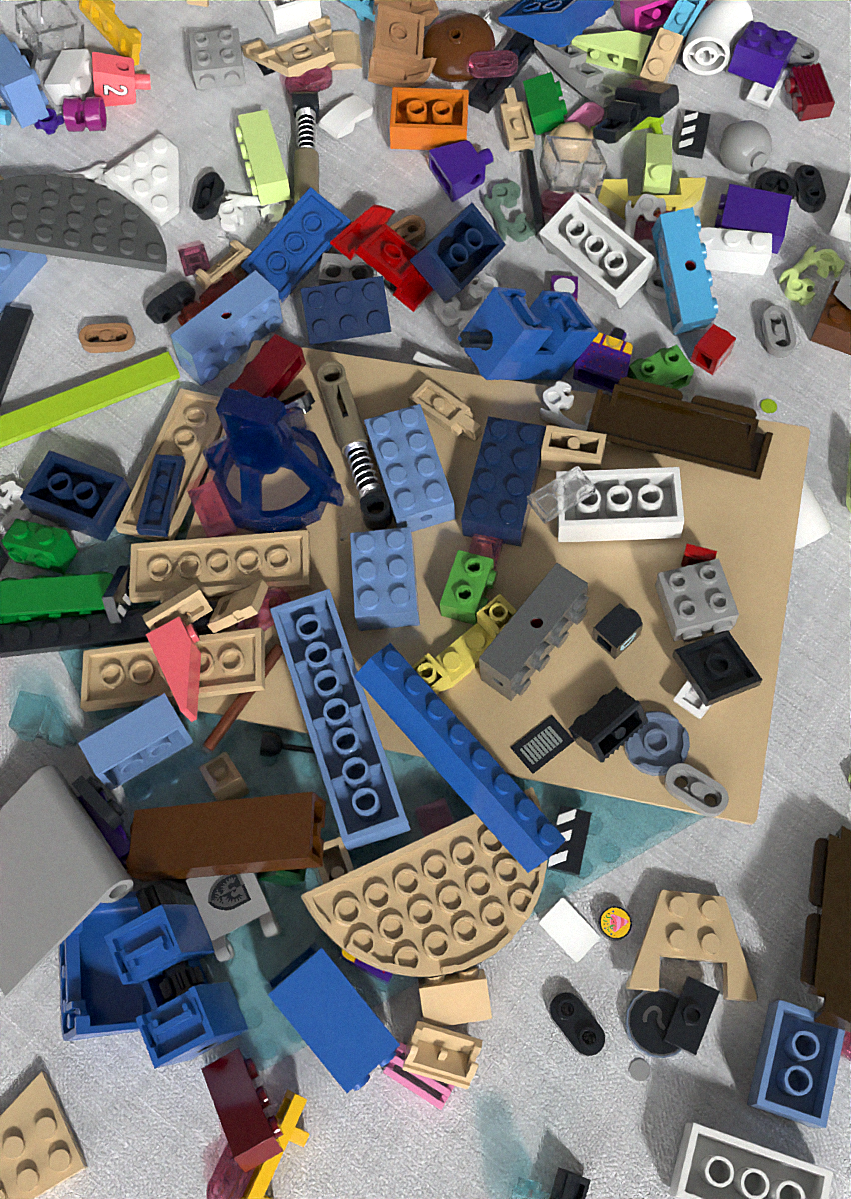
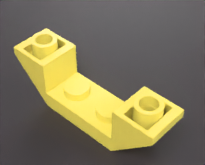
M693 177L679 178L675 195L653 196L664 198L666 202L665 213L691 208L701 199L706 180L705 178ZM601 179L598 201L626 221V203L628 200H631V207L634 208L637 200L642 195L629 196L627 179ZM657 209L653 214L657 219L661 214L660 210ZM640 215L637 221H645L644 216Z
M499 594L476 613L477 623L435 658L428 653L412 667L435 693L452 688L479 665V657L517 610Z

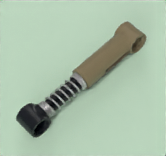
M318 91L292 92L293 114L297 123V146L294 153V203L292 207L310 187L319 193V154L315 149L316 118L320 116Z
M336 361L325 362L317 371L319 386L340 450L348 458L352 476L355 478L354 483L357 485V491H359L363 523L372 531L384 530L392 522L390 501L387 495L382 493L380 485L376 483L378 478L374 476L373 464L369 463L371 461V458L368 457L369 442L346 377L345 368ZM340 399L342 400L345 409V412L342 413L337 401ZM376 509L382 510L379 513H371L373 510Z

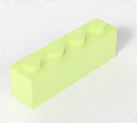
M268 110L237 115L239 126L235 127L238 143H244L240 144L243 160L248 159L247 162H244L248 178L253 177V179L249 180L253 196L258 195L261 206L290 200L288 178Z

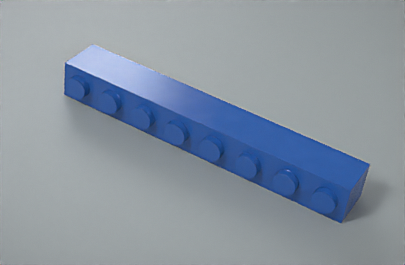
M389 643L368 659L355 674L356 680L526 872L529 873L549 859L566 840L564 836L397 649Z

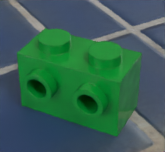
M552 72L523 81L536 136L552 131L558 125L565 123L563 116L568 114L565 100H559L563 93L560 81L554 82Z
M17 518L1 540L8 551L9 557L14 562L65 574L78 553L66 530Z

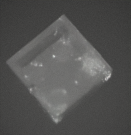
M36 0L15 4L16 31L39 61L58 57L61 50L85 49L84 24L65 0H40L41 25H39L38 3Z
M559 136L545 137L539 165L549 190L558 194L573 192V190H576L581 195L600 194L608 165L596 140Z

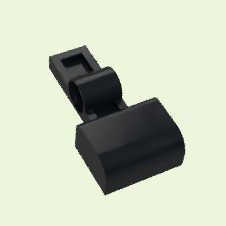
M628 78L616 88L615 100L608 107L607 118L593 128V139L613 144L632 131L633 128L647 117L661 118L679 103L678 86L669 83Z

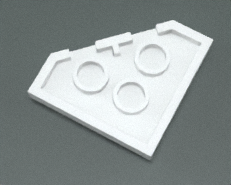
M158 134L104 173V179L109 185L138 206L160 227L179 213L178 148L163 135Z

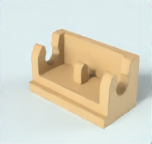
M235 239L230 242L233 246L230 252L206 272L200 268L195 271L198 275L195 278L196 283L216 299L247 274L242 270L241 265L252 252L248 247H244Z
M417 1020L408 1038L402 1070L468 1089L478 1068V1063H475L481 1051L483 1040Z

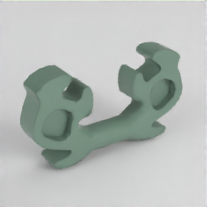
M513 181L494 185L491 199L487 194L484 195V206L492 214L497 224L498 234L503 241H506V236L508 235L516 242H524L531 236L537 235L538 231L535 229L534 218L529 223L526 221L527 214L522 213L515 217V222L511 223L506 220L500 208V205H504L506 208H512L517 205V198L520 197L521 189Z

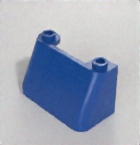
M130 891L123 898L113 903L100 902L59 945L61 1032L64 1041L138 1032L140 1029L135 1018L152 1011L142 983L122 985L104 938L105 935L143 915L136 897L138 891Z

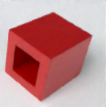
M713 324L695 345L690 361L713 375L731 354L736 337L732 336L727 330Z

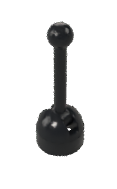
M263 731L260 756H276L282 749L315 754L313 747L285 744L276 733Z

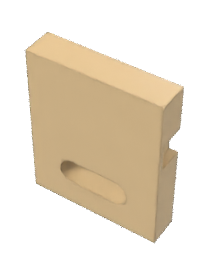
M261 579L250 584L245 589H239L220 598L207 626L215 633L258 614L269 586Z

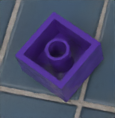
M751 21L736 44L728 72L774 89L789 63L798 37L792 36L790 32L785 30L778 31L770 28L763 22Z

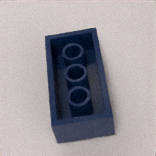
M488 416L461 519L463 536L522 547L541 468V449L546 426Z

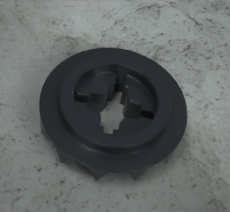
M768 171L760 175L756 180L755 189L771 192L776 185H779L776 193L790 195L792 199L796 195V183L786 173Z

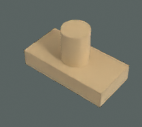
M195 583L179 594L171 589L164 591L160 595L161 605L142 617L149 629L153 631L177 617H180L188 626L211 612L212 608Z

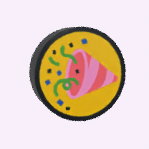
M612 906L601 913L598 919V928L606 939L619 941L624 939L631 931L632 920L625 909Z

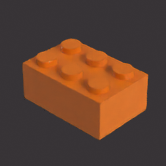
M393 87L390 116V148L431 150L467 140L469 90Z

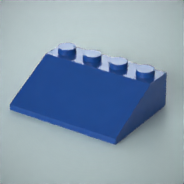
M520 0L500 15L498 19L500 23L545 45L556 44V47H565L577 35H581L584 29L592 26L596 19L604 16L606 11L614 5L613 0Z

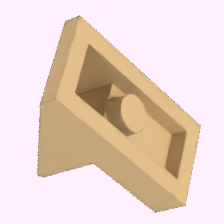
M226 751L198 767L217 801L240 799L249 793L244 779Z

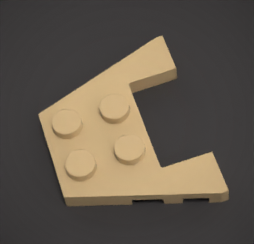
M327 15L308 22L312 34L271 49L262 39L242 45L243 55L287 77H298L311 69L323 68L328 63L335 61L330 17Z
M660 890L648 919L641 947L637 951L632 973L628 977L626 989L658 991L660 957L722 963L723 999L744 1002L757 1001L755 988L726 898L723 896Z

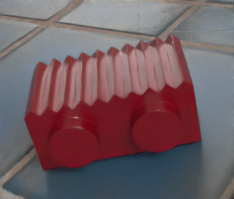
M808 64L802 67L799 65L797 68L794 66L791 69L789 78L785 81V90L787 94H791L792 109L794 113H798L799 121L830 117L835 100L821 64Z

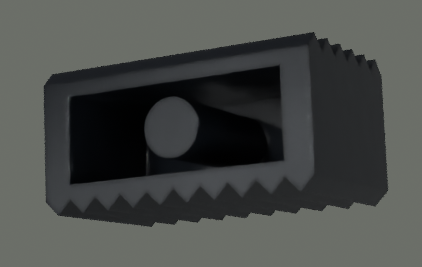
M616 686L611 692L601 696L597 704L589 711L579 715L568 729L578 746L599 762H604L605 758H609L610 754H614L615 750H619V747L623 746L624 742L629 740V737H633L634 733H638L639 729H643V726L648 724V718L640 702Z

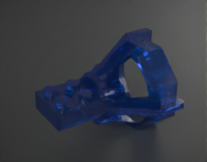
M225 387L215 409L226 435L205 446L202 453L209 468L216 471L213 476V482L234 526L258 534L297 531L321 520L327 503L342 507L345 498L341 484L337 482L334 468L317 435L310 430H306L307 425L302 408L294 406L286 409L285 404L276 398H263L252 395L243 389L233 390ZM296 442L304 444L316 452L318 467L297 446ZM234 464L240 468L241 503L231 495L226 486L227 477ZM280 467L293 470L310 488L300 500L290 506L278 510H262V480L264 475L273 474Z

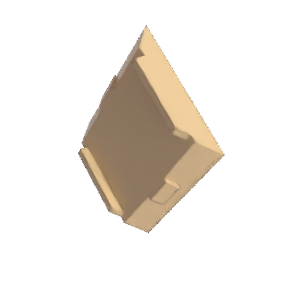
M351 30L333 31L335 61L327 64L328 71L362 68L359 35L351 32Z

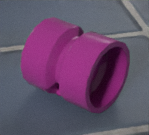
M81 97L64 98L63 115L68 132H83L85 128H88L89 131L106 130L107 116L102 97H86L85 101Z

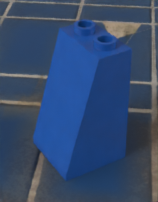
M316 942L311 944L263 986L270 999L346 1093L352 1089L357 1091L369 1081V1073L378 1065L381 1067L385 1066L396 1056L397 1052L395 1049L400 1044L323 948Z

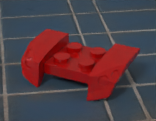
M374 204L338 234L330 244L349 260H352L356 255L362 258L366 264L373 267L387 281L397 287L393 296L415 312L432 294L434 289L410 261L418 250L387 225L395 210Z

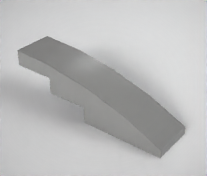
M534 40V45L547 62L582 95L602 108L610 105L615 100L616 89L602 82L603 71L586 63V51L572 44L565 47H556V44L545 45Z

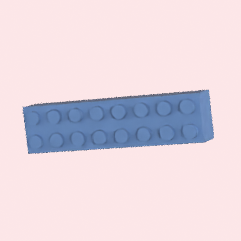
M330 589L270 608L340 835L346 849L350 852L410 831L411 829L363 686L354 677L358 671Z

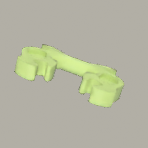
M813 245L805 251L799 262L792 268L782 272L779 284L787 281L784 290L785 296L792 301L798 302L801 306L811 303L815 296V292H812L815 283L809 278L801 280L799 275L807 267L816 265L818 267L817 273L821 277L827 278L829 272L833 271L834 277L837 278L844 268L845 261L841 260L834 250L823 249L815 252L816 245Z

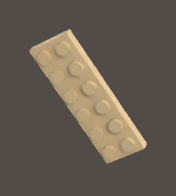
M180 388L115 526L118 533L156 542L175 540L229 412L225 398ZM155 454L184 456L186 461L168 537L139 535L136 530Z
M308 530L131 544L129 599L132 603L160 601V595L164 591L171 589L179 594L195 583L204 597L226 596L239 589H245L250 584L261 579L269 586L266 593L311 589L310 533Z
M262 628L199 635L200 641L196 642L201 652L198 698L265 690V632ZM149 642L83 650L80 708L85 712L142 705L146 699L155 695L160 696L164 693L170 702L176 701Z

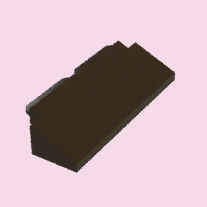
M629 377L621 378L618 384L614 385L612 396L603 394L604 390H597L586 431L606 434V441L756 480L761 479L773 433L766 432L761 434L756 432L759 420L756 419L757 414L754 409L701 395L694 396L691 403L682 401L683 394L677 389Z
M842 825L835 835L829 833L827 838H818L814 843L808 899L812 905L817 906V914H809L805 921L800 981L803 985L809 987V994L824 998L823 1006L814 1014V1022L851 1032V830Z

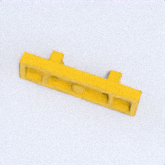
M79 0V9L121 56L132 58L134 66L139 65L142 34L137 28H127L115 14L116 5L113 1Z
M288 1089L275 1115L284 1134L279 1137L283 1152L288 1141L304 1147L310 1135L305 1130L296 1126L307 1099ZM283 1152L250 1170L237 1199H272L264 1194Z

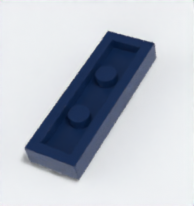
M155 454L136 526L139 535L168 537L186 465L184 456Z

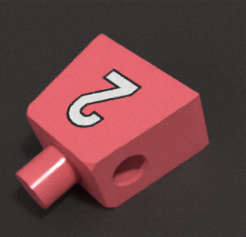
M92 52L95 97L103 98L105 107L134 104L136 102L135 89L151 90L150 74L135 73L134 60L132 58Z

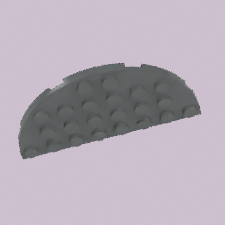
M57 174L24 175L0 180V248L166 273L167 253L159 230L138 206L122 195L83 178H72Z

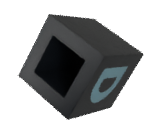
M619 603L593 627L592 640L612 658L616 659L641 635L642 619L635 610L625 608Z

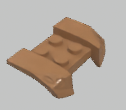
M374 0L373 48L369 58L367 81L389 87L403 88L420 87L426 82L437 59L431 57L422 60L424 26H429L435 17L440 14L435 0Z

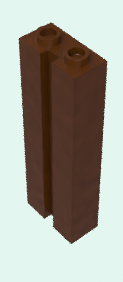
M311 791L134 810L133 822L130 826V850L126 858L127 873L142 882L323 867L324 840L321 839V828L325 827L326 801Z

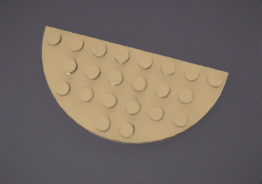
M533 787L524 790L523 792L542 812ZM473 814L306 892L301 897L320 928L332 941L358 960L393 974L412 977L447 975L486 960L514 938L513 936L530 917L538 901L546 874L547 860L527 873L480 818Z

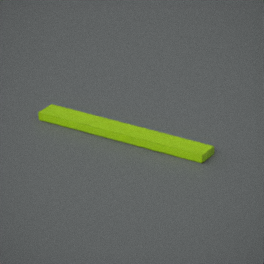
M165 352L0 416V448L180 378L179 371L169 352Z

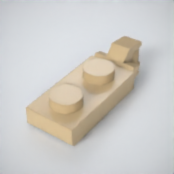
M514 88L504 89V103H500V115L509 152L533 149L535 139L525 101H517Z
M426 379L408 397L410 405L420 404L423 413L450 433H454L457 436L462 433L473 442L482 435L481 425L474 421L475 415L470 412V407L429 379Z

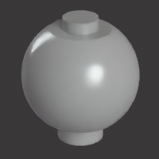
M744 120L732 123L724 129L720 143V156L728 169L738 174H750L761 169L768 161L772 152V139L765 126L753 120Z

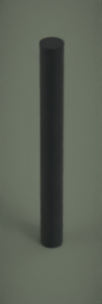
M527 149L523 152L534 224L535 229L541 231L545 226L536 166L533 151Z

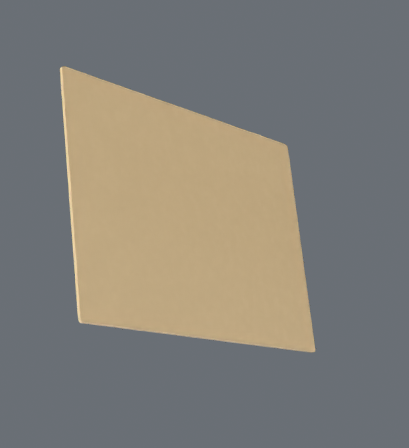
M255 340L251 343L244 367L248 362H252L266 341ZM301 347L306 365L274 404L299 392L310 390L315 399V402L311 405L312 410L299 416L295 413L287 417V422L283 425L271 428L270 425L264 426L262 420L255 425L229 409L186 539L308 530L310 533L311 589L266 593L258 614L224 628L219 633L262 628L265 632L266 657L275 643L281 646L270 608L330 589L357 671L362 668L370 657L389 643L397 649L411 666L428 653L435 658L474 626L441 616L439 604L458 550L494 559L492 546L493 544L496 546V543L463 536L461 523L488 416L546 427L547 425L560 427L546 422L540 417V408H544L542 403L543 393L551 386L513 380H486L481 375ZM336 361L345 368L346 377L366 436L367 431L364 420L412 406L408 402V397L426 379H429L470 407V412L475 415L474 421L481 425L482 435L473 442L462 433L459 436L450 433L424 414L454 500L456 519L412 532L420 625L366 631H359L354 612L350 533L372 530L368 529L363 523L359 491H357V485L354 483L355 478L352 476L348 458L340 450L320 390L317 371L325 362ZM571 390L570 395L574 396L573 405L567 411L560 409V411L576 424L585 425V415L593 408L596 394ZM337 400L341 413L345 412L342 400ZM758 419L759 423L756 432L761 434L766 432L773 433L760 480L606 441L601 470L679 467L684 512L681 538L558 542L556 472L560 471L540 468L522 547L503 544L502 550L497 549L498 554L495 556L497 558L494 559V571H498V577L494 589H488L486 598L490 602L501 594L518 611L549 571L558 563L588 583L587 596L589 600L586 604L588 611L578 625L573 623L567 631L569 636L560 648L555 646L549 653L550 660L541 672L536 670L530 677L531 684L525 693L521 696L517 694L512 701L481 680L480 664L452 688L436 693L508 775L702 815L668 793L664 784L666 775L651 776L636 769L628 760L624 745L620 746L619 750H615L614 754H610L609 758H605L604 762H599L578 746L574 740L571 745L534 774L530 772L511 749L515 743L551 715L555 717L573 738L568 728L574 723V720L579 715L589 711L597 704L601 696L608 694L617 686L623 692H626L627 695H630L636 701L638 700L645 713L649 711H662L671 714L686 728L689 734L690 748L684 763L720 783L727 790L729 796L725 810L714 818L752 825L756 822L809 446V428ZM370 461L369 463L373 464L372 470H375L374 476L378 478L376 483L380 485L382 493L386 495L377 465ZM376 509L373 510L371 513H379L382 510ZM392 514V522H391V524L389 525V527L386 528V529H395V528H397V527H396V524H395V521H394V518H393V514ZM686 543L717 551L715 559L719 558L739 612L735 627L729 632L763 679L760 686L714 703L701 719H698L673 701L688 679L672 657V654L677 648L715 635V633L702 634L699 639L685 642L683 639L674 641L655 587L658 573L682 567L681 562ZM224 596L205 598L207 601H216L218 603L219 599ZM621 603L625 608H632L639 614L643 627L641 635L614 659L592 640L593 627ZM283 653L265 678V690L254 693L237 719L309 734ZM364 689L383 749L426 758ZM239 693L198 698V711L223 716ZM176 701L170 702L172 706L179 707ZM678 778L675 780L677 786H687V782L684 779ZM704 797L707 805L713 806L716 804L713 797Z

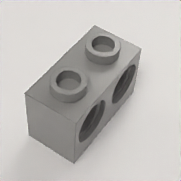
M323 253L318 275V285L372 278L377 276V271L366 264L359 256L349 260L341 254Z

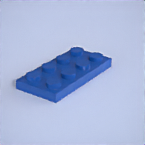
M310 187L243 262L241 268L248 275L256 270L278 290L279 301L283 303L322 259V254L330 250L332 247L330 242L351 224V220Z

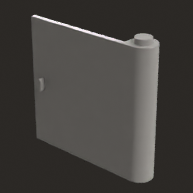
M43 765L37 768L32 776L0 809V988L7 997H10L100 902L113 903L127 895L133 887L131 877L59 768L55 765Z

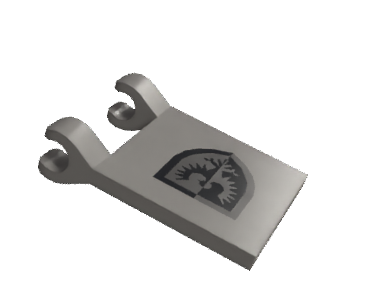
M256 873L198 877L186 880L211 938L218 961H228L235 956V951L226 934L257 918L260 919L265 936L274 937L282 932L281 925L269 905Z

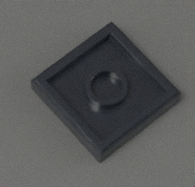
M729 631L720 632L677 648L672 654V657L706 707L760 686L763 680Z

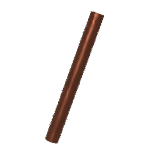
M276 643L265 657V678L284 653L282 647ZM256 691L238 694L202 744L205 748L212 752Z

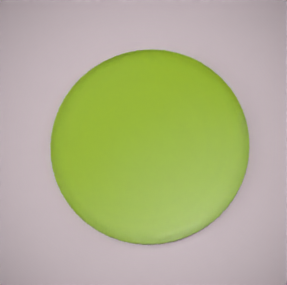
M765 399L761 402V409L765 413H774L777 410V404L771 399Z

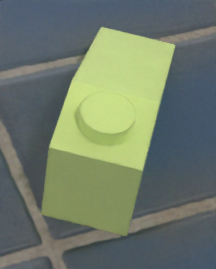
M629 30L577 35L572 39V45L587 52V63L639 76L649 52L652 36Z
M646 133L640 195L669 194L672 174V135Z

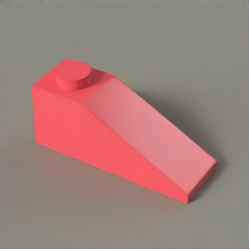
M177 617L147 633L146 636L180 711L193 722L197 719L201 652L196 642L200 641V637L192 624L187 626L180 617Z

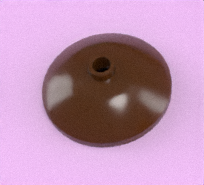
M455 12L441 17L431 25L423 41V59L437 58L431 73L447 82H464L477 77L489 66L495 53V38L490 25L480 16L469 12Z

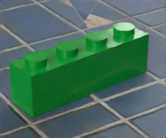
M96 571L92 575L66 573L62 577L37 575L32 577V579L4 578L0 581V625L106 613L102 597L114 575L105 571Z

